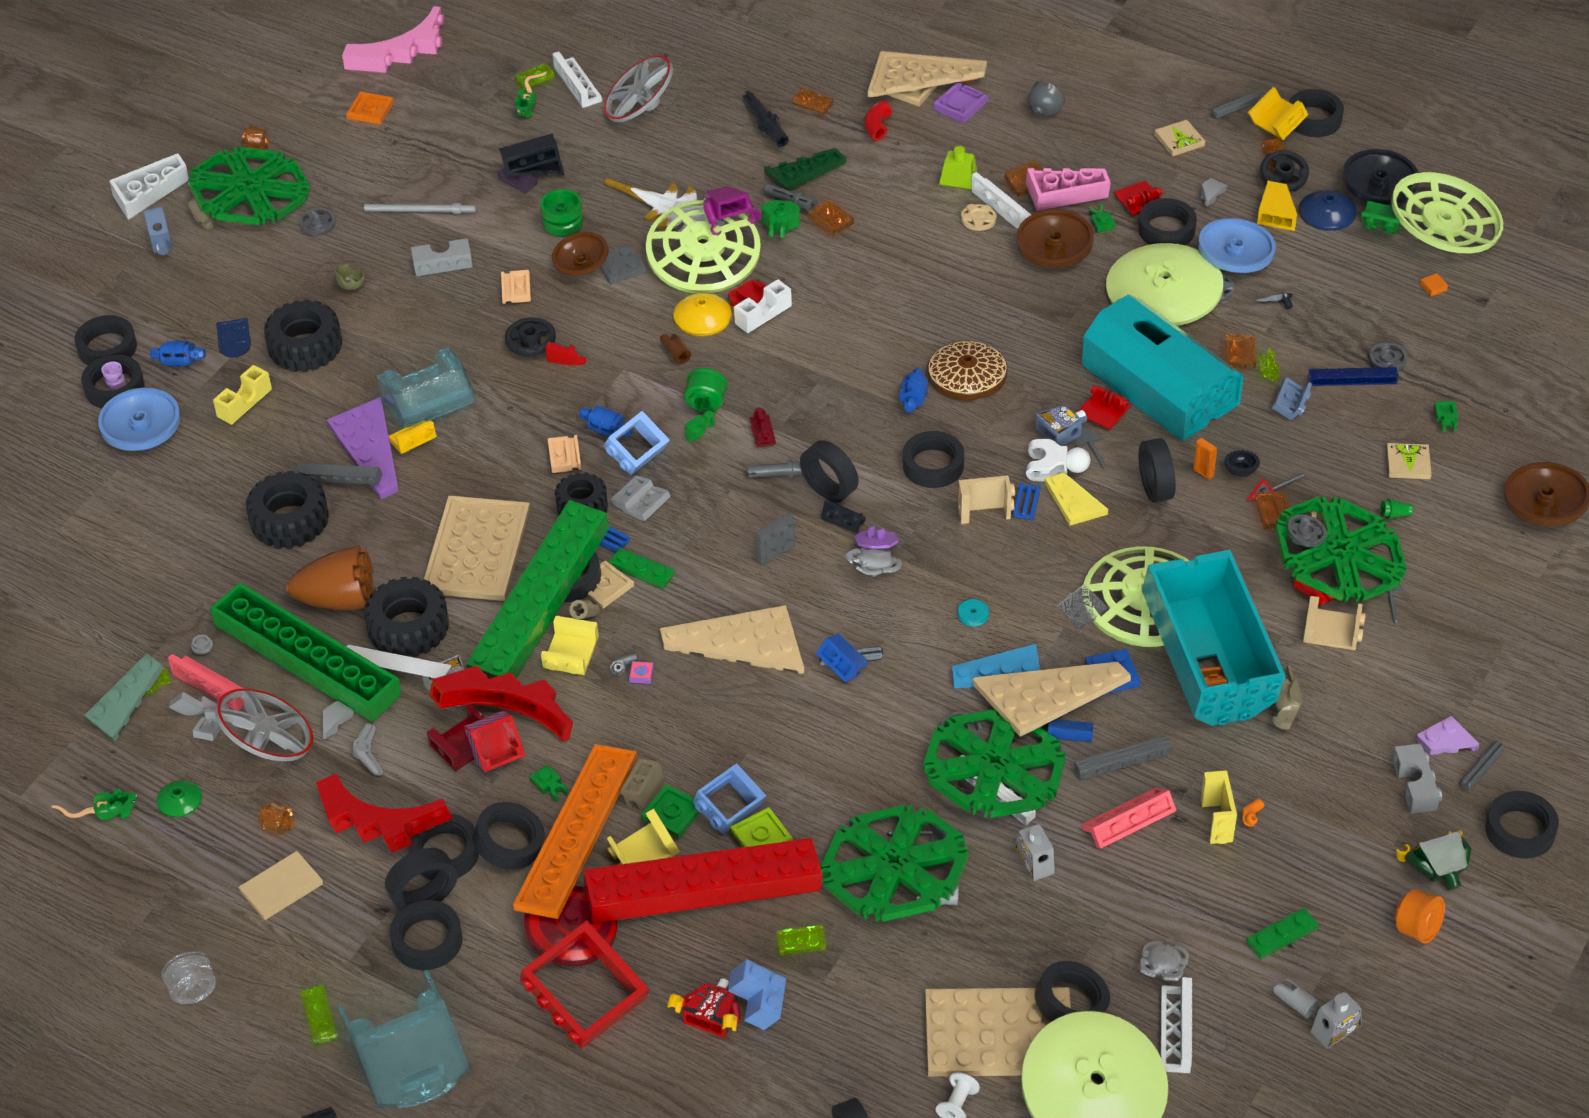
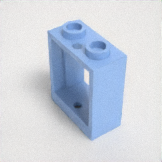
M641 411L608 437L603 447L610 456L618 461L624 471L633 475L664 450L670 440ZM633 427L653 446L638 460H635L617 441Z

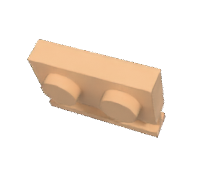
M529 270L510 271L508 274L501 272L503 304H506V301H511L512 303L531 302Z
M574 435V438H568V436L548 438L552 473L572 471V468L582 470L577 435Z

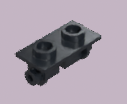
M825 500L821 519L858 533L860 524L863 525L865 523L866 517L863 516V513L855 512L837 505L835 502Z

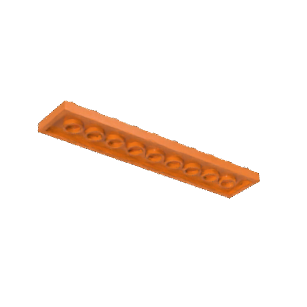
M598 744L594 745L513 903L515 911L555 919L559 918L620 795V790L638 758L637 751Z

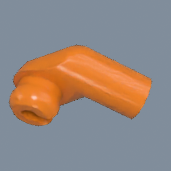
M1257 798L1243 807L1241 811L1242 822L1246 826L1252 827L1257 823L1256 813L1264 808V803L1261 799Z

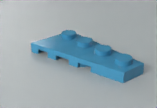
M1036 644L952 666L954 688L974 687L972 679L975 677L1040 670Z

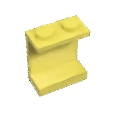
M555 616L553 622L554 637L548 652L542 651L541 653L543 668L585 675L599 637L597 622Z
M1227 771L1204 772L1201 805L1202 807L1220 806L1221 812L1213 813L1210 844L1233 842L1237 812Z
M654 809L646 813L651 823L618 844L615 843L611 836L607 838L611 845L608 850L615 860L619 858L621 862L619 864L669 858L680 852Z

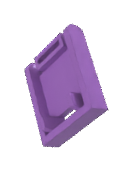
M957 82L934 102V110L964 124L988 102L989 96L983 95V92L970 86L964 85L962 87V83Z

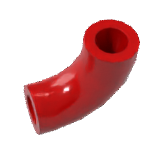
M885 100L870 107L864 117L865 130L874 141H880L887 134V127L882 121L891 117L892 110L889 103Z

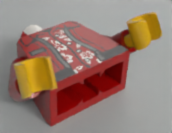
M719 979L716 986L704 983L699 989H695L682 997L676 994H672L669 997L667 1007H675V1012L680 1013L681 1009H683L684 1024L726 1038L729 1027L732 1028V1031H736L737 1025L741 1022L739 1004L735 1002V994L728 991L729 981L726 979Z

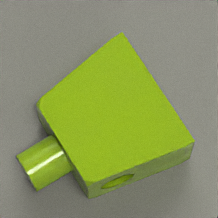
M956 146L954 151H948L939 184L972 190V174L977 172L975 156L965 153L963 146Z

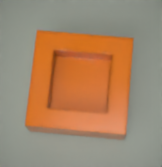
M1438 273L1420 280V286L1430 296L1447 291L1448 284Z

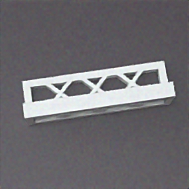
M560 52L552 53L554 69L582 108L602 102L601 95L573 57L565 60ZM588 95L595 96L593 98L588 99Z
M977 172L972 174V192L1018 229L1020 224L1031 215L987 178L984 179Z
M1182 977L1181 987L1162 985L1161 1059L1166 1072L1190 1073L1192 1062V978ZM1167 994L1180 995V1000L1173 1005L1167 999ZM1172 1012L1180 1018V1021L1174 1025L1166 1019ZM1171 1033L1180 1038V1041L1174 1046L1166 1039ZM1174 1053L1180 1059V1064H1166V1058Z

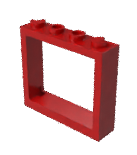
M587 920L522 969L520 974V982L523 984L524 990L534 995L538 1006L543 1010L546 1009L551 1014L554 1024L562 1027L567 1032L568 1039L570 1041L573 1040L581 1049L644 1001L649 991V988ZM580 939L631 994L586 1030L576 1022L534 975Z

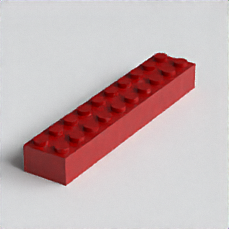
M812 838L584 869V890L592 924L817 892L821 889L822 872Z

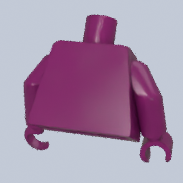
M725 186L715 190L710 189L705 194L703 208L709 224H712L710 230L713 235L717 236L722 232L720 230V232L716 233L713 228L717 227L718 220L749 212L748 222L754 224L755 220L758 222L761 217V212L753 209L754 205L750 201L747 192Z

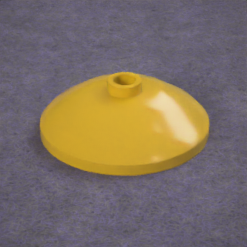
M697 293L687 296L675 306L673 318L676 326L684 333L693 336H710L724 330L729 325L732 312L730 305L723 298L710 293Z

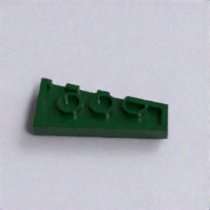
M836 148L814 153L813 157L810 158L804 156L796 158L797 161L788 164L786 161L781 162L777 167L771 168V166L764 167V173L780 188L789 191L846 164V157Z

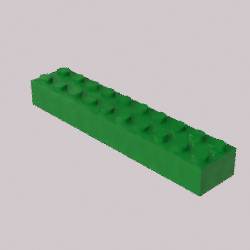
M572 500L568 501L466 663L467 668L478 666L487 675L488 679L507 673H512L515 678L518 677L570 593V589L580 577L609 530L607 513Z
M240 582L210 608L213 623L216 627L336 701H340L350 707L354 712L371 722H374L402 695L399 678Z

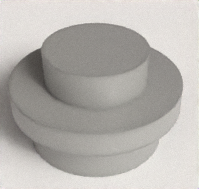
M203 634L194 637L191 643L192 651L198 655L207 654L213 648L212 640Z

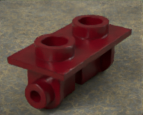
M761 407L756 408L754 417H749L756 447L776 444L770 416L766 415L765 410Z

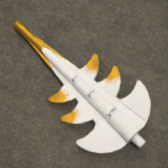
M609 178L605 180V185L620 190L653 207L645 215V221L656 220L667 210L682 203L697 201L696 191L691 185L688 186L686 193L681 198H678V190L674 182L671 183L669 189L664 194H659L622 184ZM703 206L682 209L685 213L694 210H704ZM674 213L658 225V229H666L678 216ZM706 215L690 216L693 222L704 221ZM718 220L717 225L721 227L726 225V223ZM680 221L678 224L675 225V227L680 225L683 221ZM684 223L678 232H682L687 225Z

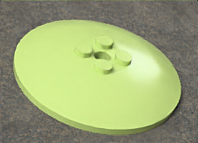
M1172 243L1151 244L1126 253L1113 264L1107 275L1106 292L1111 304L1129 294L1141 299L1176 326L1196 321L1214 309L1223 293V276L1221 270L1205 260L1197 249Z
M1082 1011L1057 1018L1036 1035L1026 1052L1022 1065V1092L1027 1108L1033 1118H1161L1166 1107L1168 1096L1167 1074L1157 1049L1138 1028L1111 1014ZM1094 1073L1101 1075L1103 1083H1093L1091 1075Z

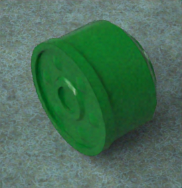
M709 368L694 369L687 375L684 400L688 406L696 411L706 412L711 410L714 412L720 409L728 389V382L716 370Z

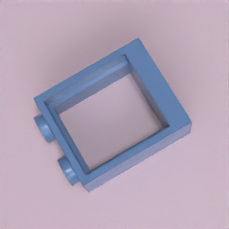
M736 763L698 790L693 803L695 808L707 817L711 826L714 829H718L723 835L730 830V826L744 820L762 807L766 794ZM730 783L749 805L727 820L708 797Z

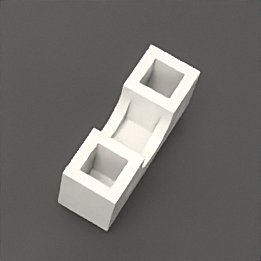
M778 279L764 288L763 298L758 304L750 298L734 306L735 324L746 333H749L792 306L791 288Z

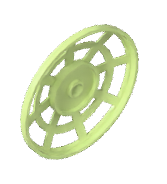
M1435 172L1415 173L1403 178L1396 185L1392 194V209L1400 223L1415 237L1436 248L1456 253L1481 252L1495 245L1503 231L1502 215L1495 203L1480 189L1457 177ZM1430 182L1431 191L1413 195L1407 188V186L1415 183ZM1438 183L1466 192V195L1459 199L1453 195L1439 192ZM1401 191L1409 199L1406 211L1399 209L1396 199ZM1432 197L1433 201L1426 205L1420 201V199ZM1474 197L1487 209L1491 217L1480 218L1478 213L1468 203ZM1440 198L1454 202L1456 205L1441 201ZM1413 204L1422 210L1421 215L1411 213ZM1464 208L1473 219H1467L1462 209ZM1415 221L1423 222L1428 229L1422 230ZM1494 223L1495 234L1493 239L1490 241L1480 238L1483 232V225ZM1466 226H1476V234L1473 235L1464 231ZM1438 234L1441 236H1445L1447 241L1438 239L1436 237H1433L1432 235ZM1460 235L1469 240L1456 242L1454 237ZM1474 242L1484 244L1476 247H1459L1470 245Z
M704 200L682 203L667 210L656 219L647 235L646 255L653 272L669 286L688 293H715L738 285L756 267L761 249L757 228L754 224L748 222V217L744 213L737 215L743 220L734 222L730 217L723 219L729 224L721 227L717 225V227L713 228L716 233L720 232V230L722 231L720 235L716 236L711 233L712 224H709L707 217L704 221L693 222L690 216L705 214L704 210H694L687 213L682 211V209L703 206ZM673 213L678 216L668 225L665 231L654 232L665 218ZM680 221L687 225L682 232H672V229ZM750 226L755 242L754 249L743 245V235L740 227ZM735 230L737 243L726 240L725 233ZM663 238V248L666 257L657 263L652 252L651 242L652 239ZM669 238L680 239V247L672 252L669 247ZM701 239L707 240L706 243H699L698 241ZM725 248L735 250L726 261L720 256ZM743 252L752 256L746 267L733 276L728 267L737 260L740 253ZM685 254V256L693 260L692 266L681 262L677 257ZM712 260L717 264L711 267H700L701 262ZM672 262L678 268L690 272L688 283L672 277L662 268ZM722 271L727 279L713 284H696L698 274Z
M1140 546L1124 548L1104 556L1089 570L1083 588H1085L1083 590L1088 591H1082L1085 592V595L1082 597L1090 596L1089 592L1102 590L1104 600L1110 609L1103 616H1100L1095 608H1090L1092 607V602L1090 603L1089 599L1084 598L1086 600L1083 603L1088 602V604L1084 605L1087 610L1086 613L1088 614L1090 610H1093L1094 613L1092 614L1093 618L1091 621L1106 635L1118 641L1142 647L1164 646L1160 635L1149 636V625H1155L1153 617H1150V610L1142 593L1147 567L1153 564V562L1162 563L1168 561L1154 557V554L1163 555L1175 560H1189L1166 549ZM1145 553V556L1131 557L1122 561L1115 559L1127 554ZM1145 561L1144 568L1133 570L1127 566V564ZM1105 563L1113 566L1106 573L1103 583L1090 584L1091 578L1098 568ZM1118 569L1126 574L1122 582H1110L1113 574ZM1121 589L1123 599L1115 603L1109 590ZM1129 605L1136 610L1142 611L1141 616L1130 614L1123 609ZM1115 615H1118L1128 621L1141 624L1140 635L1122 631L1108 622Z

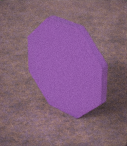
M875 526L854 536L858 546L869 549L890 548L899 542L895 533L885 531L884 528L875 530Z

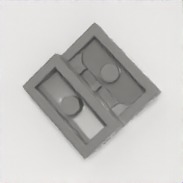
M636 475L610 501L628 515L646 521L670 498L668 490L653 486L650 479Z

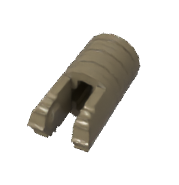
M193 198L189 201L188 208L194 219L200 222L205 229H212L214 223L210 217V212L208 214H204V211L201 212L196 200Z
M576 600L570 606V614L575 619H588L596 617L600 613L599 605L593 604L589 600Z

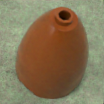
M361 545L319 557L304 566L289 579V583L286 584L287 593L293 599L317 608L339 611L365 609L367 599L376 590L372 588V574L374 571L370 556L366 548H361Z

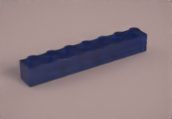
M1397 367L1309 369L1308 382L1312 383V386L1397 384L1399 375Z

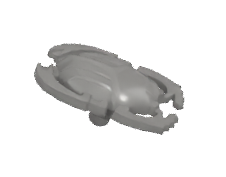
M863 547L860 550L853 549L845 554L849 563L854 561L861 565V567L856 566V569L865 575H872L873 577L882 572L892 573L898 571L902 566L900 558H892L891 550L887 548L869 549Z
M1162 941L1148 942L1142 950L1139 968L1141 973L1155 977L1156 974L1163 976L1164 980L1178 981L1184 974L1189 954L1185 948L1179 945L1174 947L1169 944L1164 945Z

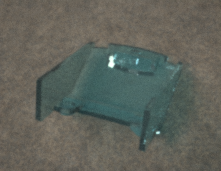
M428 970L423 971L427 991L421 993L417 999L419 1010L375 1028L372 1022L366 1018L349 1021L343 1005L337 1006L342 1027L378 1108L384 1109V1106L406 1108L430 1101L457 1085L456 1081L465 1073L467 1075L470 1071L445 1002L441 999Z

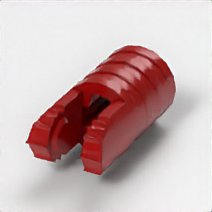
M1298 580L1294 581L1293 587L1309 599L1311 596L1319 597V605H1324L1326 602L1335 599Z

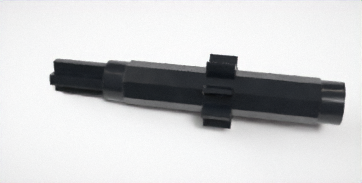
M746 91L743 99L759 123V130L769 135L777 146H786L789 138L780 127L778 122L780 118L776 113L772 114L771 111H768L752 92Z

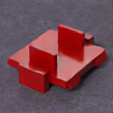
M749 280L728 292L730 305L734 308V306L747 298L752 299L758 304L763 298L766 285L761 281Z

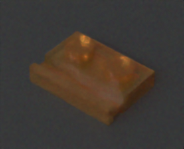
M1036 159L1004 174V178L1013 191H1016L1018 197L1029 193L1025 183L1027 168H1034V171H1043V168Z
M830 199L815 207V210L808 211L809 218L832 236L835 235V232H840L854 224V218Z
M1226 334V362L1233 368H1247V366L1256 368L1255 336L1246 337V335Z
M1284 490L1282 493H1276V491L1255 493V502L1264 529H1273L1281 512L1290 508L1286 492Z

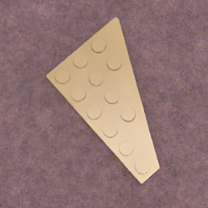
M881 51L868 89V97L983 78L987 69V61Z
M786 605L660 628L664 650L680 651L686 654L695 652L704 654V657L726 659L731 662L740 660L751 662L753 666L775 668L781 671L785 668L797 670L798 674L804 673V665Z
M1119 662L982 676L975 677L972 681L973 686L1003 719L1011 724V727L1021 737L1131 681V675Z

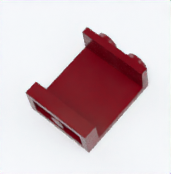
M471 705L466 706L468 718L442 735L434 727L426 732L429 746L455 772L475 759L464 726L481 720L484 716Z

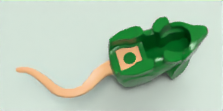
M547 72L526 78L525 86L527 92L521 89L517 94L518 98L514 99L516 117L524 116L527 119L532 117L533 112L531 110L535 108L537 97L535 91L532 93L528 81L532 78L544 76Z
M116 789L111 795L109 792H102L94 796V807L86 808L76 814H71L57 805L51 807L59 809L71 818L93 813L100 820H110L118 814L122 819H126L129 817L131 809L136 802L137 794L121 793L120 789Z

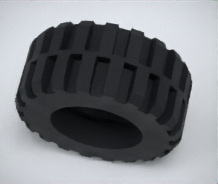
M296 300L291 304H283L282 308L278 307L274 310V314H270L264 325L268 354L274 363L286 370L288 368L294 372H297V370L302 372H308L310 369H313V371L317 370L320 366L324 367L328 365L329 361H333L337 356L336 354L341 350L342 336L338 317L334 310L325 304L322 305L319 301L311 302L310 300H304L299 302V300ZM301 334H312L303 338H294Z
M287 471V473L277 472L274 476L268 475L265 477V480H260L256 483V488L253 487L246 499V510L252 533L259 541H264V544L268 546L274 545L275 548L280 549L282 547L291 549L297 545L299 547L303 546L305 542L313 541L316 535L319 536L328 523L329 511L322 485L310 475L306 476L302 472L294 473V471ZM287 506L300 507L299 509L290 513H274L277 510Z
M400 577L401 579L395 580L394 578L389 580L387 584H381L378 590H374L366 601L364 616L369 638H371L372 644L383 652L403 656L413 655V657H417L423 652L426 654L431 651L432 647L436 648L440 644V640L445 638L446 631L449 629L445 597L436 585H431V582L425 579ZM406 612L422 614L417 619L409 622L392 621L397 615Z

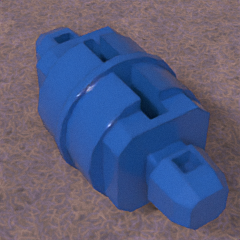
M175 340L167 341L161 344L159 348L150 350V357L155 360H161V363L167 366L181 367L189 366L197 359L206 357V350L195 347V344L189 343V341Z
M921 368L913 369L912 373L905 375L900 385L899 399L904 404L903 407L908 413L914 411L916 407L923 405L927 395L928 381L924 377Z
M596 405L593 410L582 407L579 411V417L588 422L587 428L599 433V435L610 437L626 424L623 415L603 406ZM633 428L623 436L629 437L633 432Z

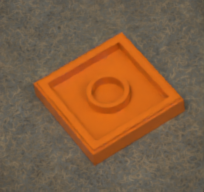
M359 92L346 113L347 119L381 125L394 104V98Z

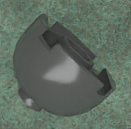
M1037 81L1028 95L1029 105L1033 113L1046 117L1057 114L1066 102V100L1063 101L1062 99L1064 95L1054 85L1050 83L1044 85L1041 84L1043 81Z

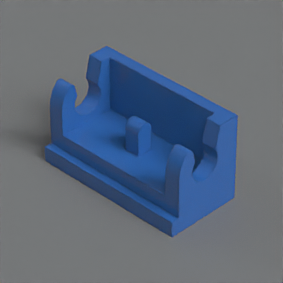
M840 634L827 637L816 652V655L845 682L860 675L858 671L865 668L869 663Z

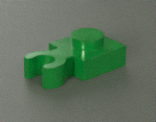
M1099 204L1098 210H1094L1092 206L1089 207L1091 223L1097 233L1115 229V222L1109 212H1104L1102 204Z
M1455 401L1434 402L1433 408L1436 421L1442 422V432H1445L1446 426H1451L1453 432H1455L1458 419Z
M708 410L703 416L699 414L684 424L685 439L691 443L706 433L705 428L715 425L716 421L712 418L716 414Z
M548 764L530 775V782L544 795L550 792L551 798L555 802L559 801L558 792H562L566 796L568 795L567 786L562 784L561 777Z

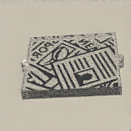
M1085 584L1073 593L1070 592L1068 597L1057 604V607L1079 630L1091 621H1095L1097 616L1107 610L1106 605Z

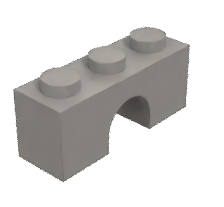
M468 238L449 241V249L442 253L433 252L430 244L411 247L416 276L473 268Z
M1422 744L1395 747L1392 762L1397 777H1409L1416 780L1407 782L1404 795L1410 814L1437 811L1439 801H1442V792L1436 786V776L1434 770L1430 769L1428 753L1424 752Z

